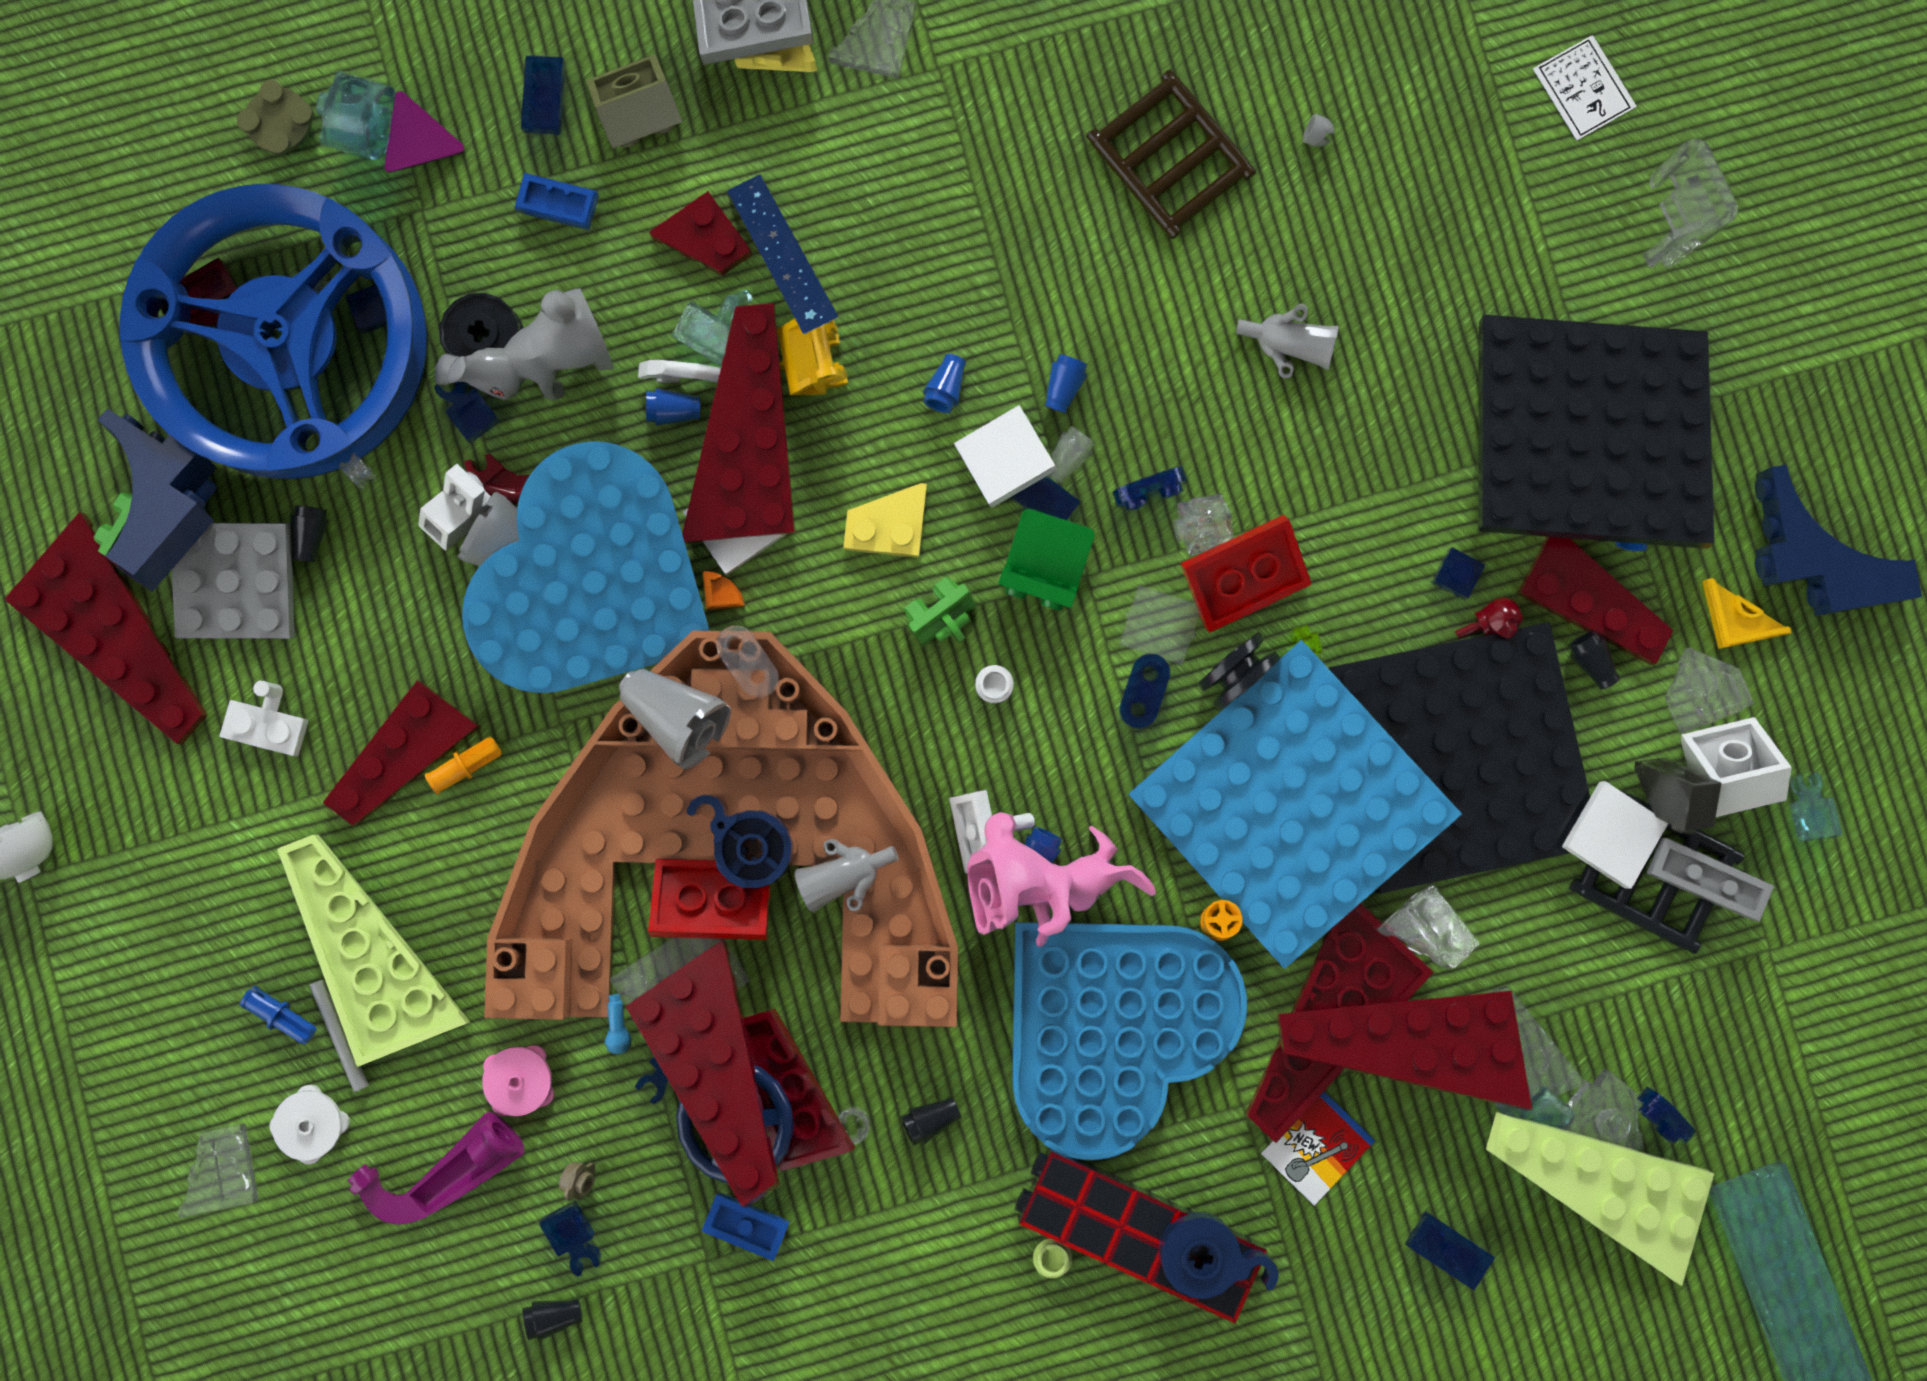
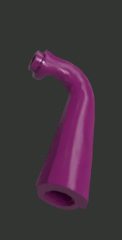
M487 1112L407 1193L394 1194L387 1191L380 1183L379 1171L374 1167L370 1169L366 1164L347 1179L351 1185L348 1190L353 1195L358 1194L367 1209L378 1219L398 1225L412 1223L444 1208L493 1177L523 1155L525 1151L524 1144L518 1134L505 1120L493 1112Z

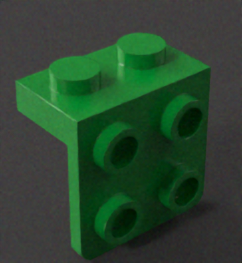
M1025 509L1021 514L998 585L1006 587L1004 592L1014 597L1026 599L1027 594L1041 598V604L1051 609L1062 611L1064 606L1072 608L1095 537L1094 530L1034 509Z

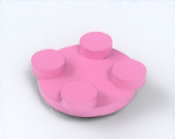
M541 1046L511 1047L498 1054H493L485 1060L482 1080L483 1091L497 1115L523 1116L535 1111L539 1107L547 1106L553 1101L554 1089L552 1088L551 1070L546 1062L545 1050Z

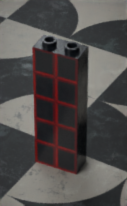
M1049 1147L1046 1154L1038 1153L1030 1174L1035 1176L1030 1190L1022 1189L1014 1210L1019 1212L1018 1222L1020 1225L1236 1324L1261 1265L1254 1266L1246 1280L1236 1281L1222 1294L1208 1299L1191 1298L1177 1291L1164 1274L1158 1256L1159 1241L1167 1225L1174 1223L1180 1217L1188 1215V1213L1193 1212L1192 1210L1086 1161L1068 1157ZM1229 1228L1237 1238L1241 1253L1251 1249L1267 1253V1249L1260 1241ZM1201 1246L1198 1252L1192 1251L1190 1257H1193L1195 1263L1198 1264L1202 1260H1206L1209 1255L1205 1251L1206 1247Z

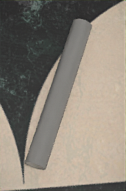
M322 979L310 984L312 994L353 1091L356 1092L369 1086L361 1066L357 1067L325 980Z

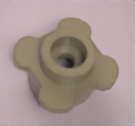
M571 1162L565 1168L559 1182V1189L564 1192L565 1200L571 1201L575 1198L580 1201L591 1191L595 1182V1164L589 1162L585 1166L581 1162Z

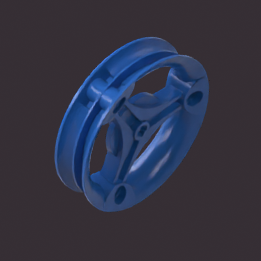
M280 184L237 186L215 192L186 206L159 228L145 245L128 277L122 298L120 312L122 355L130 381L143 406L153 419L183 446L217 463L259 477L273 479L315 477L331 473L363 458L387 439L404 419L417 395L425 370L428 334L426 317L421 297L406 266L394 250L352 211L330 198L294 186ZM291 225L321 233L322 241L326 248L311 264L292 278L276 275L259 277L240 286L228 299L220 300L189 297L186 288L181 283L189 269L206 251L222 240L239 232L261 226ZM355 242H361L362 248L356 256L348 257L347 250L349 246ZM337 262L344 267L319 294L313 290ZM360 276L365 279L374 280L382 297L387 318L386 353L381 371L368 396L349 417L336 425L326 420L318 389V376L328 366L336 346V324L332 312L345 291ZM168 302L167 313L163 317L158 318L160 308ZM191 309L220 314L217 329L189 323ZM276 328H278V331L282 333L280 338L277 340L276 337L272 335L273 331ZM184 333L201 336L217 342L223 360L237 377L256 388L273 393L287 428L278 435L273 443H262L237 437L212 424L190 404L181 391L172 371L168 348L173 346ZM302 389L311 419L299 421L290 391ZM313 434H318L320 437L318 447L314 451L308 452L306 449L307 439Z

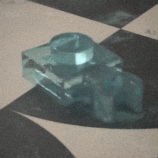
M1815 772L1808 776L1811 784L1810 788L1804 785L1801 774L1791 779V787L1794 793L1798 795L1800 801L1790 804L1798 842L1836 838L1843 835L1834 798H1822L1821 796L1823 786L1821 775Z

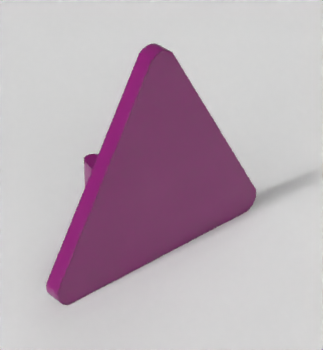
M398 91L395 94L384 170L387 173L404 170L463 152L464 145L403 91Z

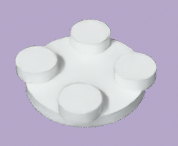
M310 1084L300 1088L298 1093L289 1096L278 1106L270 1122V1131L277 1146L283 1153L293 1159L300 1160L304 1164L310 1165L318 1162L323 1155L334 1148L341 1134L348 1130L350 1118L345 1112L340 1111L336 1103L329 1096L323 1094L318 1086Z

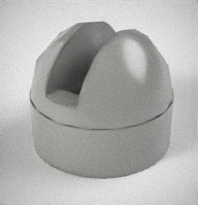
M1316 113L1313 114L1306 126L1303 142L1315 147L1329 144L1330 140L1325 136L1326 133L1334 134L1332 122L1326 117Z

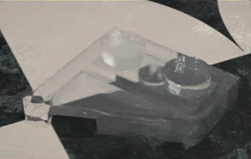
M874 0L868 7L866 15L858 18L851 26L848 36L837 48L833 47L829 52V63L899 79L916 11V3L907 0Z
M1433 883L1422 887L1378 928L1381 934L1387 937L1393 935L1408 943L1407 948L1418 954L1429 956L1433 962L1448 970L1457 967L1480 945Z
M241 1123L202 1132L196 1148L197 1159L191 1166L187 1182H190L186 1198L184 1204L180 1205L178 1210L179 1218L250 1204L259 1200L246 1124Z

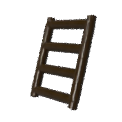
M1169 69L1162 75V82L1100 131L1097 128L1089 131L1086 138L1162 230L1171 239H1175L1182 231L1180 228L1241 178L1244 177L1245 180L1253 177L1256 174V170L1179 77ZM1172 93L1185 108V111L1123 159L1110 144V141ZM1196 121L1209 138L1146 187L1133 170ZM1217 150H1220L1233 166L1170 215L1157 198Z

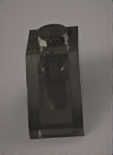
M1666 758L1635 761V772L1656 818L1671 824L1673 830L1686 834L1695 833L1696 829L1714 827L1721 782Z

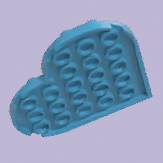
M598 441L581 442L566 446L546 457L533 470L522 489L518 502L517 531L519 540L500 548L479 566L467 587L462 611L463 628L468 645L486 671L504 684L535 693L562 691L658 664L693 630L709 631L674 504L664 480L656 469L637 453L617 444Z
M1015 922L1012 1084L1018 1111L1026 1126L1043 1144L1063 1155L1082 1160H1100L1120 1155L1136 1146L1135 1144L1151 1128H1154L1166 1103L1168 1083L1188 1081L1210 1072L1236 1046L1242 1034L1247 1013V995L1240 971L1233 959L1214 940L1200 932L1181 926L1068 923L1062 932L1050 935L1043 947H1037L1035 940L1039 933L1037 930L1039 928L1038 922Z

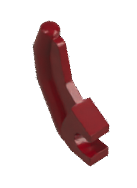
M490 453L484 455L487 467L480 472L476 470L474 461L471 459L464 461L467 472H471L479 478L483 488L490 496L494 492H498L512 504L518 505L522 489L530 475L517 476L507 470Z

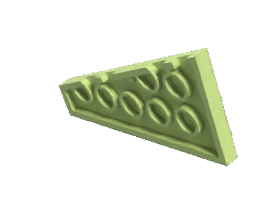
M311 835L277 849L357 1067L470 1023L465 1014L319 835Z
M1496 1112L1486 1147L1487 1151L1659 1270L1669 1279L1680 1286L1683 1285L1714 1173L1692 1165Z

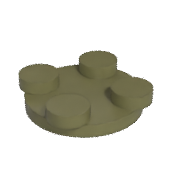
M267 80L261 85L260 93L254 96L247 108L238 114L237 125L261 149L275 155H284L298 148L307 139L311 131L314 111L294 91L283 88L275 80Z

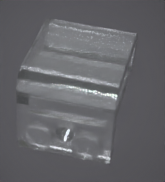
M1691 139L1683 143L1651 176L1650 185L1652 189L1662 185L1669 177L1676 189L1659 204L1672 231L1643 255L1649 268L1661 263L1667 268L1687 258L1686 254L1701 247L1737 216L1738 205L1710 147L1703 140Z

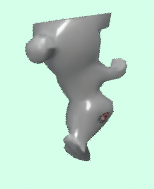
M579 288L564 293L559 289L546 293L542 299L541 311L536 319L516 333L504 348H485L465 357L444 354L436 364L434 374L437 385H448L464 381L491 396L503 400L517 396L521 384L525 380L530 379L538 384L545 398L557 400L564 396V387L561 381H554L558 370L583 368L589 364H593L597 370H611L614 367L596 321Z

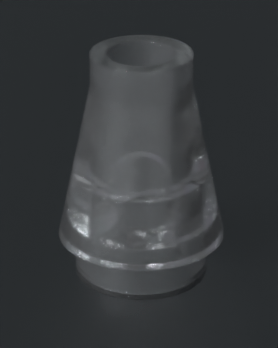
M1073 426L1066 433L1062 431L1051 456L1057 470L1049 476L1062 484L1074 470L1093 454L1091 449L1096 443Z

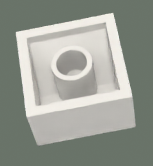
M1755 717L1681 735V744L1694 792L1711 818L1786 801L1792 767Z

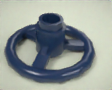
M754 1065L756 1084L768 1093L775 1107L765 1109L762 1113L765 1127L778 1124V1132L772 1148L777 1168L789 1151L794 1132L792 1106L781 1084L762 1067ZM679 1101L676 1112L678 1139L687 1157L706 1176L728 1184L714 1158L712 1160L700 1148L693 1134L692 1120L681 1101Z

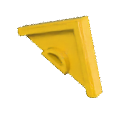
M1711 578L1702 581L1718 649L1792 633L1790 627L1783 626L1764 614V611L1717 584L1715 579Z

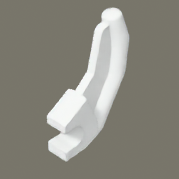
M648 360L639 363L638 378H657L658 383H679L680 378H694L718 383L721 369L698 363Z

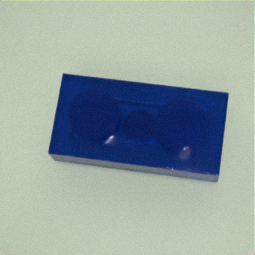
M1427 1211L1424 1212L1405 1242L1409 1248L1474 1291L1495 1259L1489 1252Z

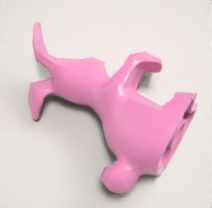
M1002 812L994 814L986 821L984 830L986 845L971 855L967 865L969 893L978 932L985 935L995 929H1004L1017 919L1019 915L1018 906L1031 905L1035 910L1039 928L1037 930L1039 933L1035 940L1037 947H1043L1050 935L1060 933L1065 929L1071 920L1069 906L1074 911H1087L1117 881L1126 880L1150 896L1156 894L1152 882L1140 870L1132 865L1114 866L1109 864L1117 853L1118 848L1108 836L1095 827L1089 826V830L1094 834L1099 843V851L1092 855L1081 857L1066 866H1059L1050 863L1036 851L1016 840L1013 835V831L1017 826L1014 817L1011 814ZM1050 907H1051V909H1052V911H1053V917H1052V919H1051V916H1050Z

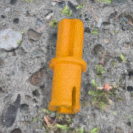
M487 737L460 754L456 751L453 753L454 758L430 773H426L425 778L433 791L439 795L443 790L465 777H468V779L473 778L472 773L501 756V749L492 737Z

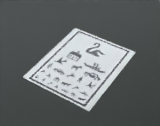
M1593 35L1533 68L1576 140L1637 107Z

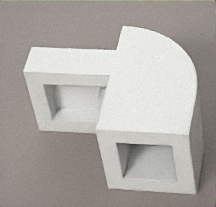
M456 464L445 473L443 491L420 508L418 526L447 551L469 532L479 514L482 515L484 511L487 512L490 506L486 503L491 496L485 491L483 484L475 474L471 472L466 473Z

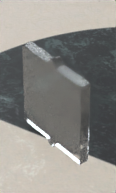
M1138 585L1131 609L1125 613L1127 621L1119 645L1182 666L1190 641L1196 637V633L1193 632L1199 616L1196 604Z

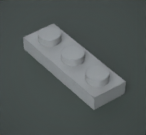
M1668 838L1660 839L1646 874L1745 918L1759 922L1774 887L1767 882Z

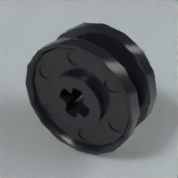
M470 293L455 300L444 312L439 326L440 343L446 354L465 357L485 348H504L510 339L523 329L524 326L513 309L499 297L487 293ZM484 329H486L490 334L488 338L482 337V342L476 339L477 335H484Z
M1257 632L1244 644L1236 647L1197 683L1202 691L1218 683L1221 685L1223 690L1213 702L1218 710H1221L1252 687L1281 659L1276 651L1270 652L1260 659L1255 655V651L1265 640L1260 632Z

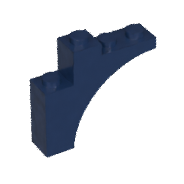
M107 409L97 420L122 445L130 464L133 486L130 511L118 540L106 557L123 573L153 592L214 522L203 509L207 505L206 502L195 493L217 468L208 458L183 446L172 436L169 435L165 439L155 431L148 435L143 432L145 429L143 425L132 416L125 414L121 418Z
M1787 465L1771 467L1756 474L1755 494L1762 503L1764 513L1762 529L1770 545L1756 550L1755 570L1758 577L1762 579L1763 587L1808 580L1807 600L1813 608L1815 616L1905 602L1922 597L1915 560H1889L1873 557L1854 550L1836 540L1811 517L1803 506L1791 482Z

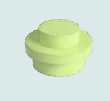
M1046 1238L1039 1242L1034 1249V1266L1044 1277H1061L1071 1267V1250L1057 1241Z

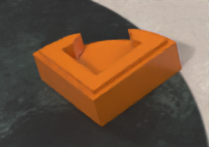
M703 572L706 610L745 607L744 598L740 590L731 580L715 572Z

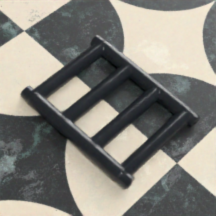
M1618 789L1668 822L1666 830L1684 838L1683 846L1698 851L1699 847L1719 856V862L1731 867L1734 864L1739 865L1744 859L1745 854L1733 846L1632 794ZM1654 850L1632 888L1627 889L1619 885L1614 896L1594 886L1600 872L1586 864L1580 879L1574 878L1570 883L1569 889L1579 894V896L1693 954L1699 951L1701 942L1697 939L1714 903L1699 897L1683 932L1663 922L1677 894L1678 887L1664 882L1649 914L1628 904Z

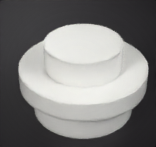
M991 665L982 669L975 682L978 695L984 701L994 704L1005 701L1011 695L1014 685L1010 672L998 665Z

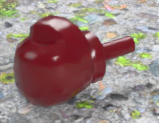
M1507 597L1494 599L1480 611L1475 612L1476 622L1456 630L1455 633L1457 638L1461 639L1482 630L1486 636L1497 633L1501 637L1509 639L1518 632L1517 628L1522 624L1523 615L1515 601Z

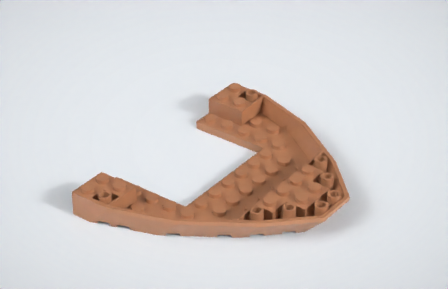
M693 630L650 670L658 675L721 698L731 708L730 720L719 742L713 738L705 747L710 753L695 767L686 770L676 765L621 700L610 709L530 822L487 938L484 1018L563 1020L568 1017H608V996L612 993L616 862L655 863L656 859L716 860L714 856V833L710 828V823L715 817L714 808L706 804L701 808L697 816H690L687 813V808L693 799L701 795H713L725 803L729 816L753 810L766 811L778 817L789 829L794 843L793 859L790 865L814 866L841 858L838 854L828 855L825 852L824 843L830 839H837L841 844L849 848L860 847L871 855L894 846L899 860L877 869V877L871 888L867 889L864 905L861 909L851 911L847 906V899L854 894L855 889L843 894L840 1022H878V1025L957 1027L958 946L922 829L847 711L771 632ZM756 839L755 842L747 840L745 846L748 848L746 856L751 860L754 856L760 858L763 855V851L760 849L762 842L759 839ZM830 844V849L834 850L835 846ZM853 900V905H858L857 900Z

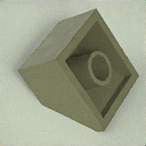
M656 54L586 80L596 112L612 149L619 146L623 148L633 146L642 137L652 133H667L676 124L682 122Z

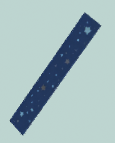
M757 175L729 189L727 192L803 334L838 318L834 307L761 175Z

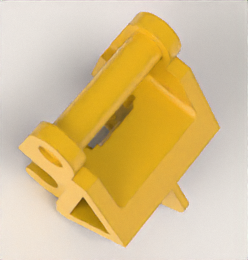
M795 318L777 329L783 358L780 366L781 370H785L790 395L826 394V389L848 384L846 369L838 362L833 363L830 347L840 345L838 327L834 320L806 334H803Z

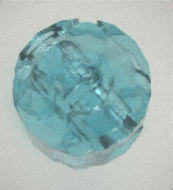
M338 71L329 92H321L317 100L316 110L319 115H322L321 144L363 158L379 160L387 150L389 137L387 130L389 123H391L396 94L394 88L384 83Z

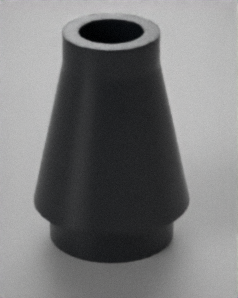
M295 505L294 514H290L293 547L292 559L316 562L317 552L329 520L326 519L327 510Z
M1590 631L1579 636L1569 644L1568 647L1572 652L1570 657L1598 685L1600 690L1609 688L1620 680L1604 636L1599 637L1596 631Z
M952 1097L943 1101L909 1108L908 1113L901 1116L905 1131L913 1145L920 1142L925 1145L954 1121L961 1119L959 1109Z
M579 1298L562 1301L532 1302V1306L522 1309L528 1340L538 1338V1341H541L574 1324L583 1322Z

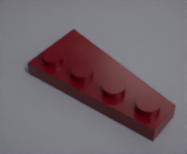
M1545 538L1517 592L1519 596L1587 632L1596 631L1599 637H1605L1606 642L1649 665L1657 664L1673 633V630L1570 538Z
M417 680L322 803L352 826H358L393 798L396 792L410 781L418 778L425 772V769L440 757L447 755L455 748V745L468 735H472L481 726L423 682Z
M773 1008L744 1017L754 1065L762 1067L781 1084L792 1106L794 1132L789 1151L778 1165L779 1170L784 1171L852 1152L855 1149L853 1142L777 1010ZM756 1084L758 1095L762 1099L763 1109L775 1108L768 1093ZM778 1124L767 1126L772 1147L775 1144Z

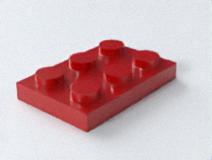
M1285 515L1277 517L1180 563L1204 628L1209 633L1312 585L1290 520Z
M656 859L648 926L649 936L767 940L771 884L760 888H741L729 882L717 869L716 860Z

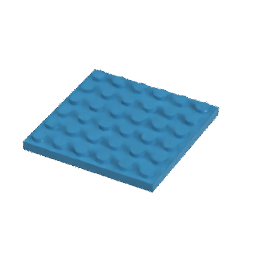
M1302 640L1270 668L1259 681L1238 698L1234 699L1128 794L1221 899L1231 901L1237 905L1243 917L1242 922L1284 969L1462 815Z

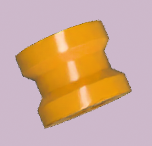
M1218 900L1203 910L1199 925L1204 935L1216 942H1222L1239 932L1243 917L1236 904L1228 900Z

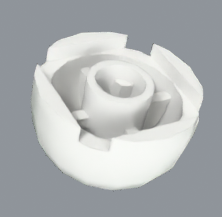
M42 811L21 818L23 821L21 823L16 822L0 827V880L15 877L17 882H22L41 872L38 865L48 858L53 847V835Z

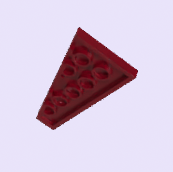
M774 303L735 306L682 532L684 543L796 533Z
M79 512L4 600L172 741L183 745L207 717V714L185 677L181 676L169 657L171 656L165 644L160 642L152 628V622L124 576L119 574L115 565L105 555L98 552L100 545L93 538L95 532L92 529L93 525L88 516Z
M1360 903L1326 933L1291 1013L1408 1001L1434 972ZM1279 1038L1245 1114L1277 1143L1345 1068L1282 1055Z
M722 939L625 1007L740 1205L748 1208L778 1187L780 1182L770 1136H767L763 1118L762 1099L758 1095L754 1076L756 1072L744 1017L739 1008L736 994L737 985L728 957L730 956L728 944Z
M1512 991L1277 1015L1282 1055L1347 1068L1364 1074L1378 1075L1391 1078V1080L1443 1092L1457 1093L1487 1102L1501 1103L1527 1111L1533 1110Z

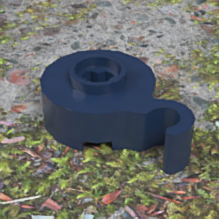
M701 795L690 802L687 808V813L690 816L699 815L701 808L706 804L711 805L715 810V817L710 823L711 831L714 833V856L717 862V869L729 882L741 888H760L775 883L786 873L793 859L794 843L789 829L778 817L766 811L753 810L729 816L725 803L713 795ZM756 839H759L762 842L760 849L763 851V855L760 858L754 856L751 860L746 856L748 848L745 846L747 840L755 842Z
M1190 1212L1188 1215L1178 1218L1174 1223L1167 1225L1160 1238L1158 1256L1166 1278L1177 1291L1191 1298L1208 1299L1220 1295L1236 1281L1246 1280L1250 1275L1251 1269L1257 1265L1265 1267L1261 1281L1266 1289L1273 1290L1278 1282L1279 1273L1277 1266L1267 1253L1256 1249L1241 1253L1235 1235L1221 1219L1210 1213ZM1201 1246H1205V1251L1209 1255L1208 1258L1202 1260L1201 1263H1195L1194 1258L1190 1257L1191 1252H1198Z

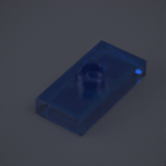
M526 56L521 129L523 133L561 135L566 65L563 57Z
M1048 476L1010 497L1024 509H1034L1065 520L1069 519L1081 502Z

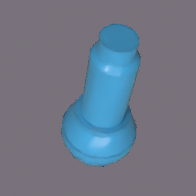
M612 994L608 996L609 1002L607 1003L609 1030L605 1039V1045L609 1052L622 1054L631 1047L632 1037L627 1028H625L623 1002L621 1001L620 994Z

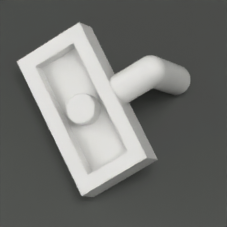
M266 681L255 683L253 687L254 693L265 697L262 708L230 700L219 737L291 756H299L309 720L277 712L283 694V689L280 685Z
M987 790L949 798L965 873H967V865L971 855L986 845L985 823L992 816ZM1030 813L1013 816L1017 825L1013 832L1029 829L1034 826L1035 820Z

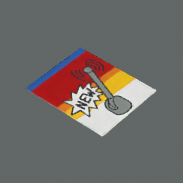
M1323 1092L1277 1143L1273 1141L1261 1154L1315 1206L1375 1140L1329 1095Z

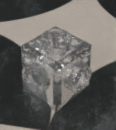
M1221 493L1207 497H1196L1190 501L1177 504L1178 519L1173 520L1174 533L1178 543L1184 542L1190 556L1203 553L1234 538L1232 515Z

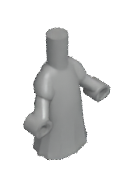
M1298 304L1294 309L1283 315L1273 314L1262 324L1239 319L1236 334L1257 338L1263 352L1273 358L1279 369V375L1282 378H1290L1293 374L1294 364L1291 361H1286L1284 354L1313 363L1326 370L1329 369L1339 326L1292 322L1293 320L1304 321L1307 317L1308 307L1305 304ZM1298 310H1303V311H1304V314H1303V315H1299V314L1297 313V311H1298ZM1288 367L1290 371L1285 372L1283 368Z
M830 839L824 843L825 852L828 855L838 854L841 858L807 868L796 869L795 880L800 894L811 912L815 913L822 906L855 889L854 894L847 899V906L851 911H857L864 905L867 889H870L875 882L877 869L898 861L899 857L894 846L871 855L860 847L849 848L841 844L837 839ZM830 844L835 846L834 850L830 849ZM854 899L858 902L857 906L853 905Z

